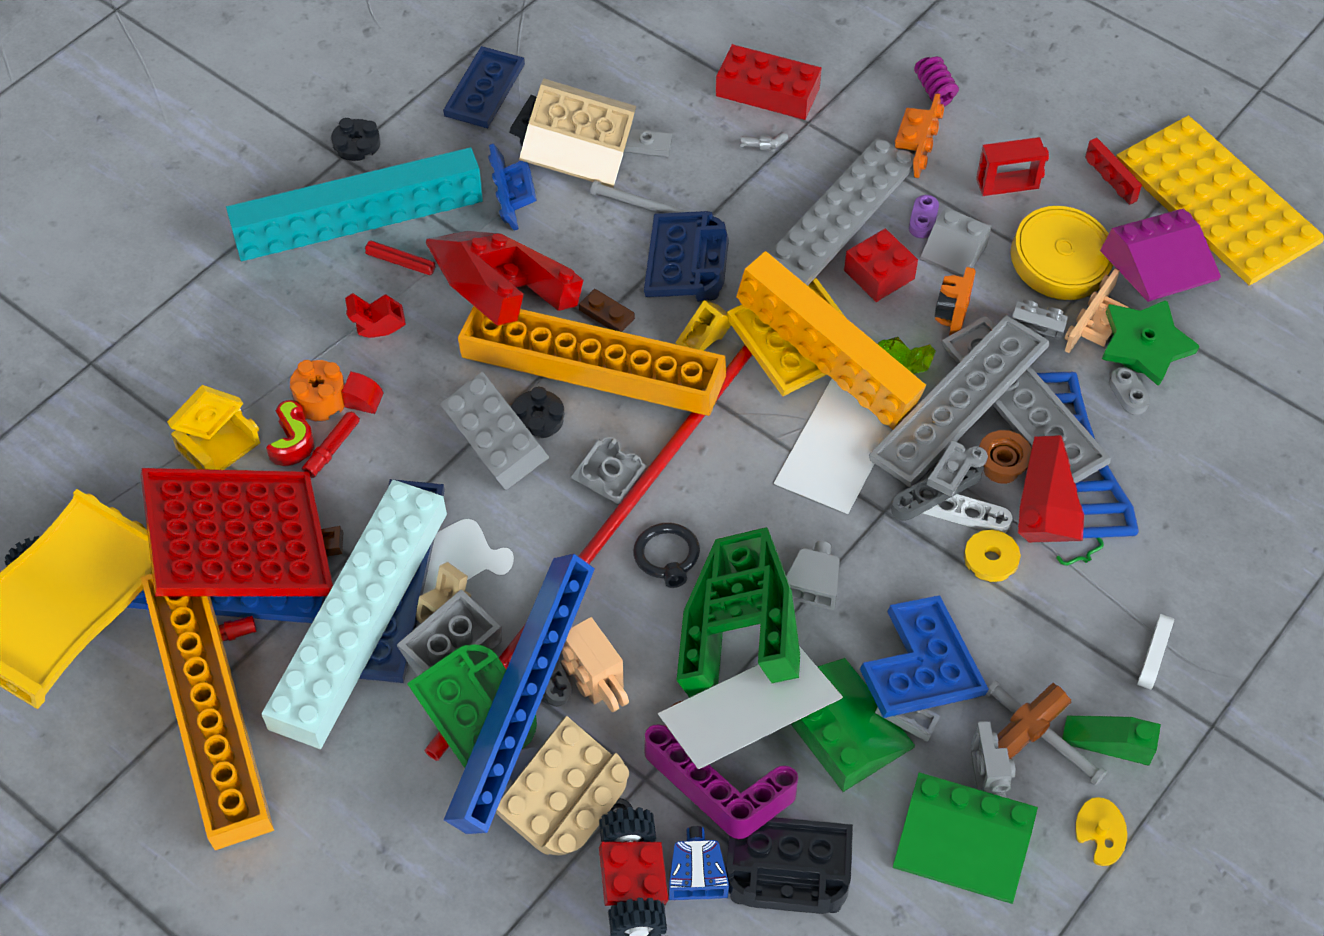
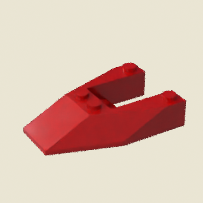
M463 231L426 239V245L449 285L497 326L518 321L524 294L516 287L524 285L531 288L557 311L578 306L584 281L567 266L501 233Z

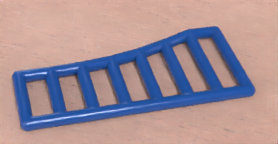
M1073 371L1037 373L1045 383L1068 382L1070 393H1056L1055 395L1063 404L1073 403L1076 413L1073 415L1095 439L1085 409L1077 373ZM1108 465L1099 470L1104 480L1079 481L1076 483L1077 492L1111 491L1118 503L1081 504L1084 515L1124 513L1126 526L1084 527L1083 539L1136 536L1139 533L1134 507Z

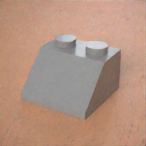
M945 207L933 226L920 260L963 277L966 267L973 268L987 247L991 226Z

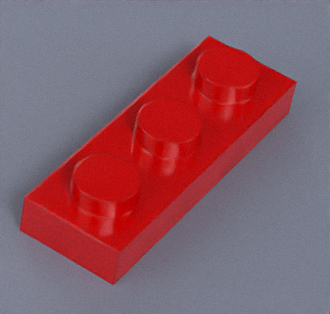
M1098 138L1090 140L1085 156L1088 163L1101 174L1102 178L1129 205L1137 202L1142 184Z

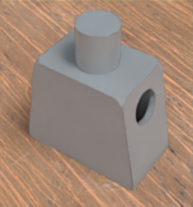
M817 541L814 550L800 549L786 576L794 601L830 610L835 609L840 558L830 555L832 547L829 543Z

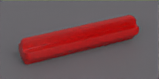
M372 240L368 241L365 246V253L367 255L429 276L435 271V262Z

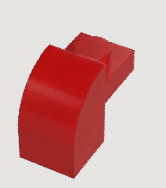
M354 293L345 298L346 314L350 321L356 323L357 333L363 337L375 338L390 335L406 325L402 304L387 294L371 304Z

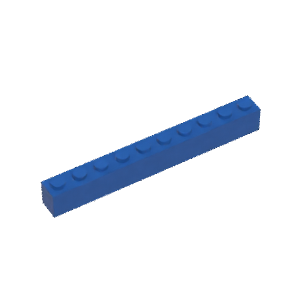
M575 554L553 558L444 817V821L465 834L488 833L595 570L594 567Z

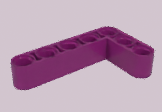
M660 724L652 725L645 732L644 754L646 759L733 838L743 839L748 837L791 805L796 799L798 774L795 769L789 766H779L740 793L709 764L698 769L668 727Z

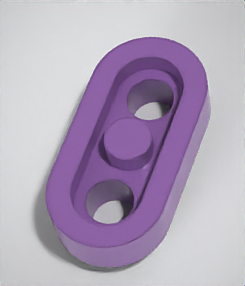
M922 195L916 198L909 223V232L914 237L927 238L930 236L939 209V202L935 197Z

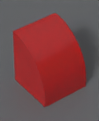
M350 371L342 390L345 408L371 414L376 413L384 394L382 388L374 380Z

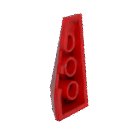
M1061 435L1034 437L1020 503L1018 533L1028 542L1083 541L1084 511L1079 502L1078 490L1072 477L1069 458Z

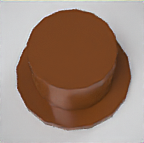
M998 430L989 433L982 439L979 447L983 448L988 455L983 471L991 481L1007 484L1013 482L1028 469L1032 448L1029 442L1020 434L1009 430Z

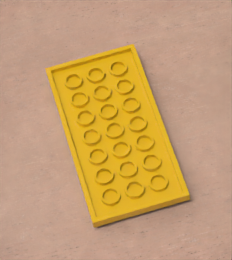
M1189 115L1116 154V158L1142 184V187L1169 212L1183 208L1189 212L1200 225L1209 249L1249 286L1318 246L1324 240V235Z

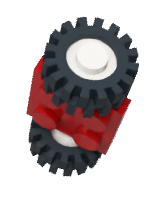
M627 807V810L619 808L617 812L609 811L608 815L604 814L601 816L602 819H599L601 836L599 855L604 905L611 906V909L608 910L610 935H665L667 924L664 905L668 902L662 843L655 840L654 814L650 813L648 809L643 811V808L640 807L636 810H633V807Z

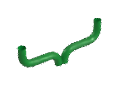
M1096 538L1100 545L1088 551L1086 557L1078 556L1069 561H1063L1058 555L1056 559L1059 563L1066 566L1079 560L1087 563L1092 560L1091 554L1103 548L1104 542L1101 538Z

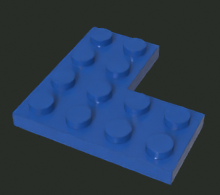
M940 595L890 605L887 612L907 654L864 662L860 667V671L883 718L986 695L989 689Z

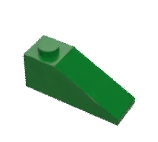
M1067 715L1062 739L1073 747L1150 766L1157 751L1161 724L1134 717Z

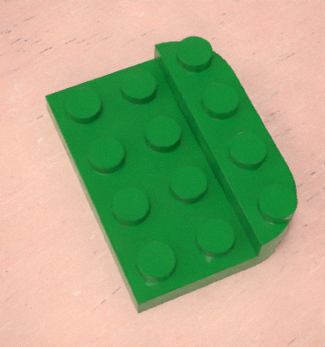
M465 645L458 648L407 683L464 768L467 765L506 672V668L498 656L491 649L481 645ZM536 715L522 749L532 741L537 728Z

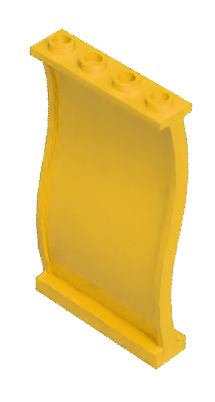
M78 489L73 492L74 496L71 502L44 534L0 572V687L36 709L45 702V695L75 657L124 611L143 590L141 577L152 574L148 534L145 527L138 521H131L124 517L116 508L107 507L100 503L94 495L85 494Z

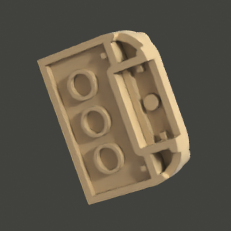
M566 716L505 791L496 814L540 852L546 855H566L578 850L587 842L599 826V819H602L601 816L607 815L622 795L626 787L627 778L629 777V770L617 753H609Z

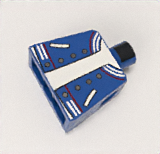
M701 826L687 828V841H678L674 845L669 882V900L728 898L729 882L719 842L716 840H705V829Z

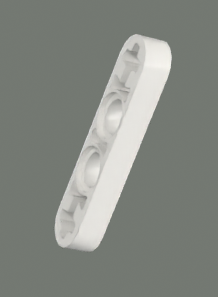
M923 490L919 492L923 496L922 498L931 499L934 497L931 491ZM959 494L945 500L953 505L952 509L944 510L939 505H936L923 512V514L978 530H996L1007 533L1012 523V514L1008 509ZM972 508L977 510L980 515L972 518L966 515L965 510ZM985 513L988 514L987 521L984 520ZM997 518L1002 519L1001 524L996 523Z

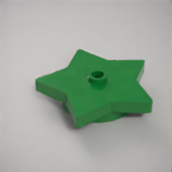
M1166 300L1141 311L1109 304L1106 309V315L1114 336L1107 346L1102 359L1122 363L1125 367L1135 372L1143 373L1156 385L1161 384L1171 362L1194 355L1199 349V345L1175 327L1170 307Z

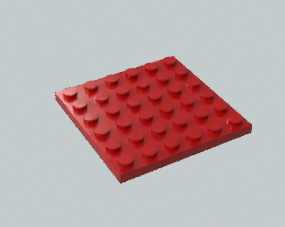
M142 468L141 484L155 596H328L333 584L309 472Z

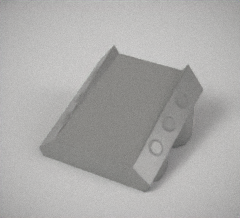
M606 437L603 440L599 439L570 478L619 504L647 465L642 463L641 458L636 454H626L620 451L621 446L616 439Z

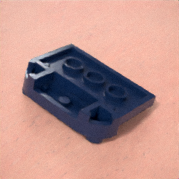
M710 211L654 214L644 284L645 297L696 295L697 302L717 299L725 281L729 244L725 222L714 217Z

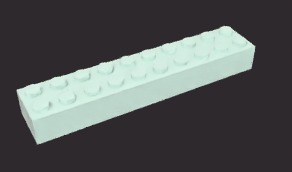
M392 480L262 712V717L269 731L318 749L322 748L447 515L443 496Z

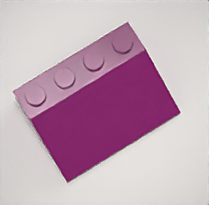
M1184 208L1114 227L1100 249L1104 256L1120 270V273L1147 302L1215 282L1221 278L1200 225Z

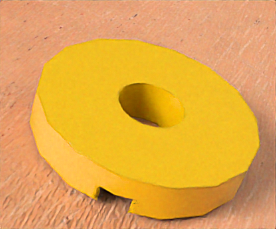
M982 530L974 534L967 541L964 552L967 568L971 569L979 579L989 582L1008 579L1018 569L1021 557L1019 546L1014 539L1004 532L996 530ZM994 552L999 556V559L990 560L985 556V553Z

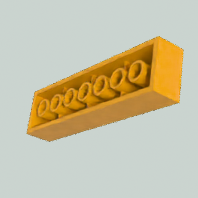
M768 252L762 253L745 268L736 296L740 303L758 315L763 323L768 324L777 331L783 340L790 342L798 349L802 356L816 364L822 373L829 375L842 390L849 392L855 397L862 407L868 408L878 417L881 423L888 425L894 430L916 407L926 384Z

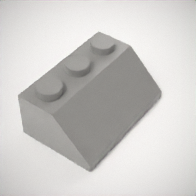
M461 589L401 640L397 647L416 675L419 676L462 646L481 645L493 650L502 642V626Z

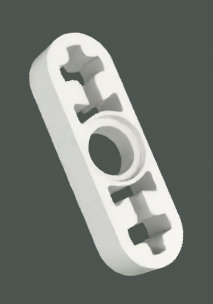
M1163 614L1159 615L1137 685L1152 690L1174 618Z

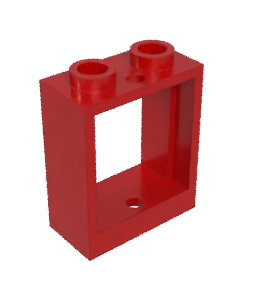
M1041 138L984 144L976 176L982 196L1039 189L1041 179L1045 176V162L1049 160L1048 149L1043 146ZM1031 162L1029 169L997 173L998 166Z

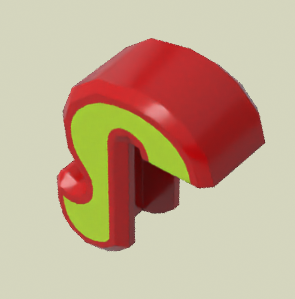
M285 400L277 406L275 411L280 418L278 422L288 438L284 437L266 447L269 460L275 465L280 466L297 464L307 458L314 449L311 426L305 419L303 407L297 401Z

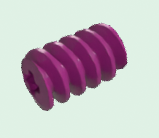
M938 56L925 57L915 64L914 71L931 101L933 102L935 94H940L941 104H944V107L948 105L959 92V87L953 77H951V73L947 70L943 59Z

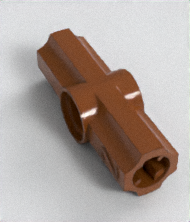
M1052 683L1034 701L1022 705L1013 714L1010 723L997 734L998 749L1007 748L1009 759H1012L1030 741L1035 742L1048 730L1050 722L1072 703L1066 692L1055 683Z

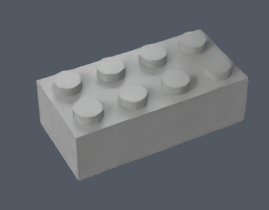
M483 371L440 403L505 490H508L549 458Z

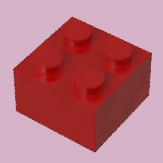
M885 228L846 251L844 271L875 302H878L915 279L918 259Z

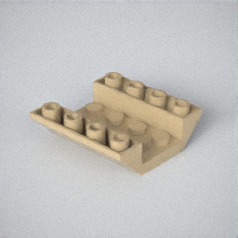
M543 79L528 124L519 160L591 182L597 180L602 185L613 188L636 106Z

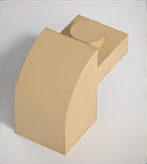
M449 562L440 565L436 588L419 596L417 621L420 623L424 622L461 589L471 598V594L465 590L468 576Z

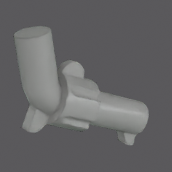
M781 132L773 139L771 136H761V138L742 136L740 147H759L760 150H772L775 152V149L788 139V135L785 132Z

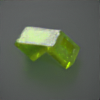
M898 336L878 342L881 348L913 374L928 371L936 352L930 344L910 350Z

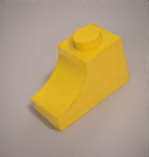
M704 300L675 343L704 351L713 342L719 339L722 340L731 327L726 315L727 311L718 304Z

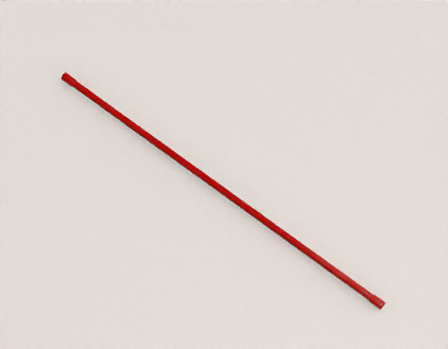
M745 344L726 367V377L717 400L752 357V353ZM694 412L689 414L578 557L588 564L593 561L706 415ZM525 625L499 656V660L506 670ZM439 731L424 751L429 757L439 761L449 748V745Z

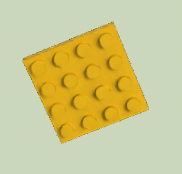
M815 278L808 287L844 316L818 279ZM739 305L727 311L726 315L728 316L729 323L782 397L827 375L822 373L810 359L802 356L798 349L790 342L783 340L771 326L763 323L758 315L749 308Z

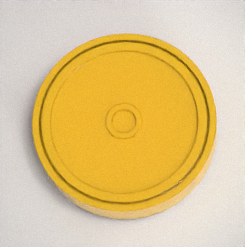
M1047 206L1028 214L1020 223L1011 244V260L1020 278L1035 291L1055 299L1077 300L1092 295L1094 291L1099 290L1104 276L1109 275L1113 264L1100 251L1109 234L1104 226L1089 214L1067 206Z

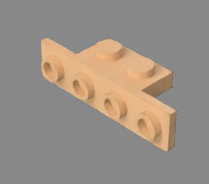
M1114 269L1110 276H1104L1099 286L1100 291L1098 293L1093 292L1089 299L1087 310L1083 308L1077 317L1076 326L1071 325L1064 338L1067 340L1065 352L1070 353L1081 336L1102 347L1106 346L1113 335L1106 315L1108 305L1112 304L1129 308L1108 297L1116 285L1120 270Z

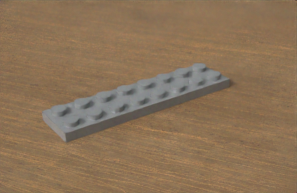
M1006 315L869 454L870 461L907 486L911 487L916 484L944 455L951 442H957L1049 347V340Z
M984 316L943 339L942 346L955 362L959 364L995 326L987 316ZM1031 366L993 404L1012 429L1029 442L1031 448L1034 437L1061 435L1075 483L1110 464L1111 457Z

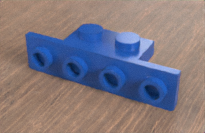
M493 143L489 145L491 154L488 155V159L494 168L492 178L498 187V191L495 193L502 207L499 213L505 224L508 223L515 231L519 229L515 210L537 201L530 166L527 162L519 161L506 167L504 156Z

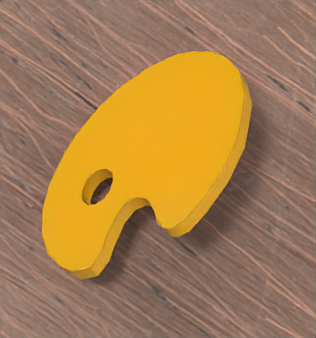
M1091 798L1084 803L1075 823L1076 839L1079 843L1094 840L1096 842V851L1093 856V862L1100 866H1109L1115 863L1125 850L1127 827L1124 817L1117 806L1105 798ZM1105 840H1111L1113 846L1111 848L1106 847Z

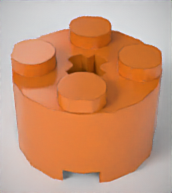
M303 360L300 362L290 378V389L293 400L300 403L303 407L305 419L326 421L329 420L328 416L335 414L337 411H343L345 406L342 390L345 383L340 367L334 362L324 360Z

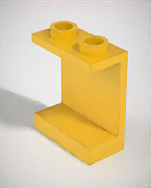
M240 409L210 440L193 435L188 436L186 433L177 430L171 433L176 449L196 469L225 470L260 444L257 424L251 418L247 420Z

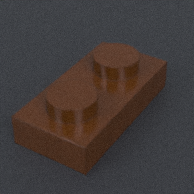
M595 288L579 303V311L611 330L622 332L635 319L633 311Z

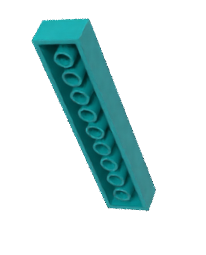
M470 147L226 206L240 261H246L483 202L480 169Z

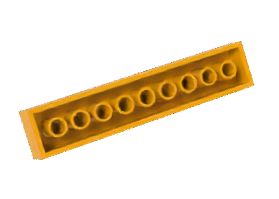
M473 306L458 336L462 358L707 416L711 415L726 377L725 355L520 309L518 321L497 326Z
M153 575L142 576L141 581L209 842L214 850H218L274 831L210 596H155Z

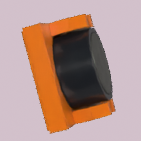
M966 267L963 277L956 275L944 276L936 305L935 320L942 325L951 327L949 336L962 329L976 273L974 268Z

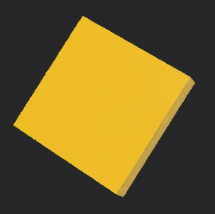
M201 385L167 423L171 429L210 440L240 409L243 402L240 397Z

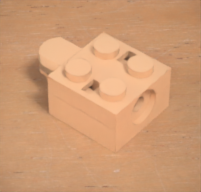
M592 617L572 627L561 651L563 655L561 664L565 672L569 676L573 674L578 681L576 682L578 690L584 698L588 696L593 704L603 700L611 712L619 709L618 703L621 706L627 705L629 700L623 689L622 658Z

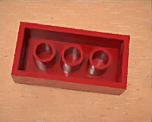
M732 44L716 75V96L806 120L820 89L822 67Z

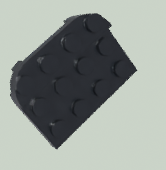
M773 817L746 838L736 839L729 835L726 874L731 900L736 904H743L754 908L815 914L839 912L848 897L851 881L853 825Z

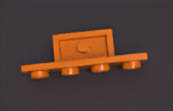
M935 94L930 110L906 108L895 140V148L916 151L913 160L914 178H920L922 169L925 170L927 167V153L932 152L933 135L936 136L939 129L938 119H942L944 115V104H941L940 94Z

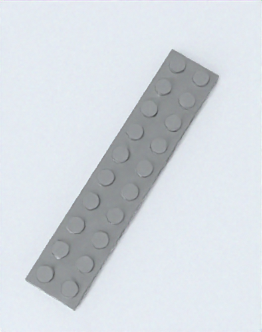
M876 138L775 245L769 254L808 286L914 169L913 160L915 155L906 150L895 148V145L885 140Z

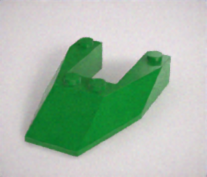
M767 527L718 538L714 541L683 611L676 680L689 698L719 684L723 632L760 624L758 664L770 682L777 683L799 678L800 648L792 590Z

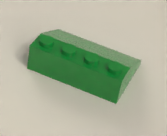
M842 658L817 667L843 698L791 723V725L842 792H845L915 748V744L901 727L875 713L878 706L867 684L846 658Z
M919 772L893 868L1013 904L1038 807Z

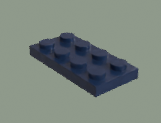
M481 46L444 107V117L488 129L525 65L524 57Z

